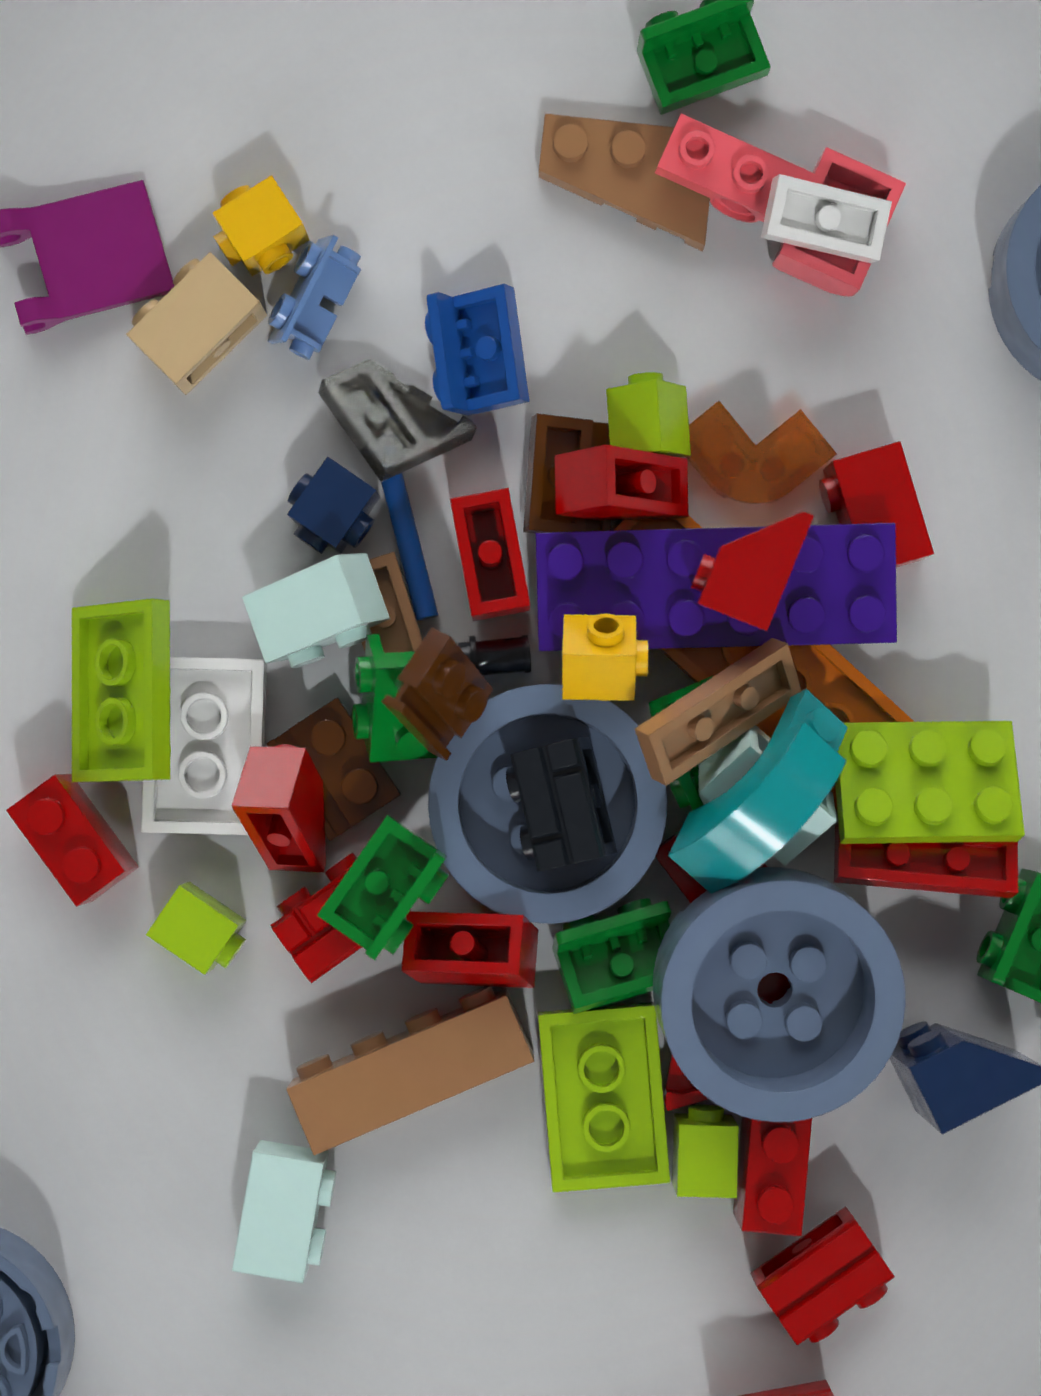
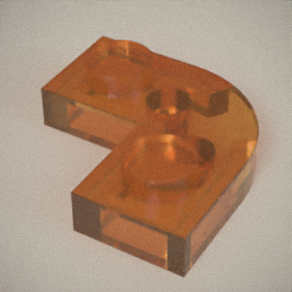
M720 401L716 402L689 424L691 456L686 458L717 494L725 499L728 497L741 503H773L785 497L837 455L835 450L801 409L757 445L754 444Z

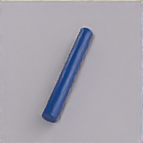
M392 447L379 450L374 453L414 614L417 621L439 616L397 449Z

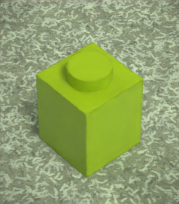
M645 372L628 376V385L606 389L610 445L680 458L691 456L686 386L663 381L662 373Z
M189 881L178 886L146 933V936L206 975L217 964L226 969L246 941L238 933L247 920Z
M707 1104L688 1106V1113H674L672 1185L677 1197L737 1198L739 1126L732 1115H724V1108L721 1106Z

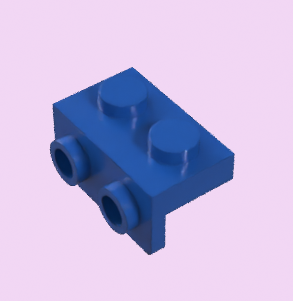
M500 284L454 297L441 292L428 294V313L425 316V330L429 341L433 345L436 370L433 373L432 381L434 392L441 402L442 409L470 416L530 402L514 287Z

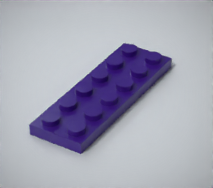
M895 523L810 525L767 631L697 604L701 592L690 588L704 554L715 558L719 547L767 526L536 533L539 651H562L564 614L636 616V640H648V649L761 646L771 638L788 643V646L897 643Z

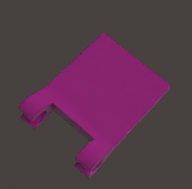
M144 180L40 206L0 210V247L13 246L32 237L49 295L46 297L27 298L14 303L20 325L24 328L26 335L48 330L62 322L163 296L175 286Z

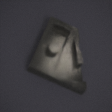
M371 359L321 380L318 394L381 482L471 441L477 429L474 422L465 416H462L459 422L430 406L432 396L414 385L400 382L394 373Z

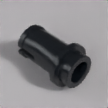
M474 635L469 636V642L458 643L460 649L482 676L524 671L525 673L531 672L528 635L476 641Z

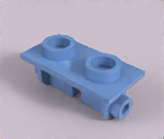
M335 235L318 239L316 244L310 241L305 246L294 268V272L300 275L290 296L286 293L281 295L268 319V324L274 328L267 341L271 344L284 343L289 338L293 340L289 350L306 360H310L313 352L320 353L337 318V315L319 305L322 298L325 297L338 306H343L361 271L357 266L361 258L358 253L344 246H340L337 253L333 251L338 237Z

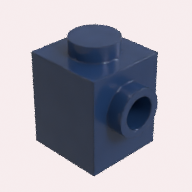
M327 456L313 477L306 473L297 482L287 500L288 503L293 505L287 515L299 525L294 535L321 554H323L328 546L342 554L348 544L356 548L370 531L375 519L370 517L369 513L379 501L380 496L375 488Z

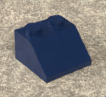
M926 1021L901 1030L899 1040L890 1057V1061L915 1111L942 1135L1041 1085V1065L1012 1048L938 1023L929 1026Z

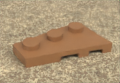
M545 113L539 178L598 205H609L637 218L636 222L654 230L657 228L684 239L685 244L702 252L704 250L710 198L655 174L674 127Z

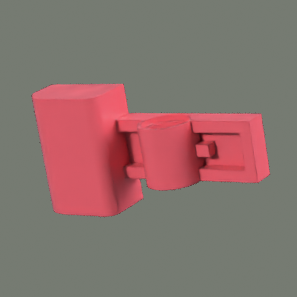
M682 113L678 118L655 171L657 175L710 198L712 206L721 213L747 223H754L758 220L764 222L772 179L779 174L892 201L887 226L906 185L901 180L828 147L821 154L813 172H810ZM781 243L772 265L776 269L826 292L851 297L860 290L871 263Z

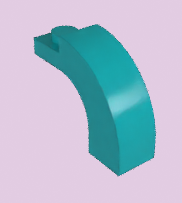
M805 689L790 697L779 723L759 759L729 790L718 798L689 812L668 856L710 893H714L739 881L757 869L779 851L802 828L834 786L846 763V760L838 753V749L848 727L809 690Z

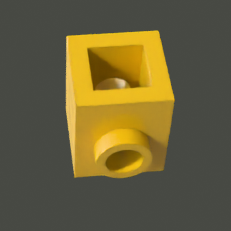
M272 175L252 188L244 185L232 190L221 200V207L212 212L222 230L213 236L216 243L232 267L242 261L252 277L261 271L264 274H269L279 270L293 258V250L309 241L303 222Z
M564 614L562 700L635 701L636 676L648 675V640H636V616Z

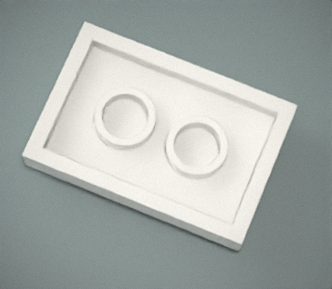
M170 657V780L143 781L141 832L248 835L231 805L250 746L265 747L267 663H265L264 659Z

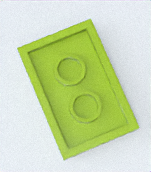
M150 598L72 608V782L170 780V600Z
M1012 721L844 723L848 729L838 749V753L846 760V763L835 782L840 844L1018 842L1025 836Z
M654 1002L602 1006L577 1014H573L572 1009L538 1012L553 1193L670 1183L657 1016Z

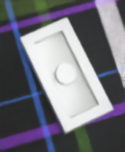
M779 174L772 179L761 238L872 264L880 261L892 201Z

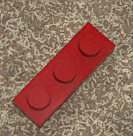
M837 822L835 825L834 883L1013 898L1018 894V842L840 844L839 823Z

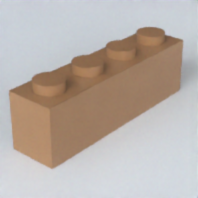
M492 986L481 987L459 998L461 1008L440 1016L437 1008L427 1010L405 1021L407 1031L388 1039L385 1038L383 1031H379L352 1043L350 1046L353 1054L334 1062L331 1061L329 1054H325L298 1066L296 1070L299 1077L294 1078L286 1090L313 1155H317L534 1062L533 1049L507 988L494 993Z

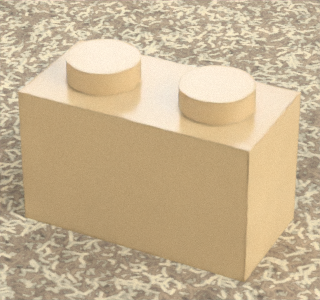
M211 252L201 261L193 259L184 265L173 280L175 286L159 302L154 299L146 303L133 317L131 323L134 327L126 334L185 395L267 316L260 301Z

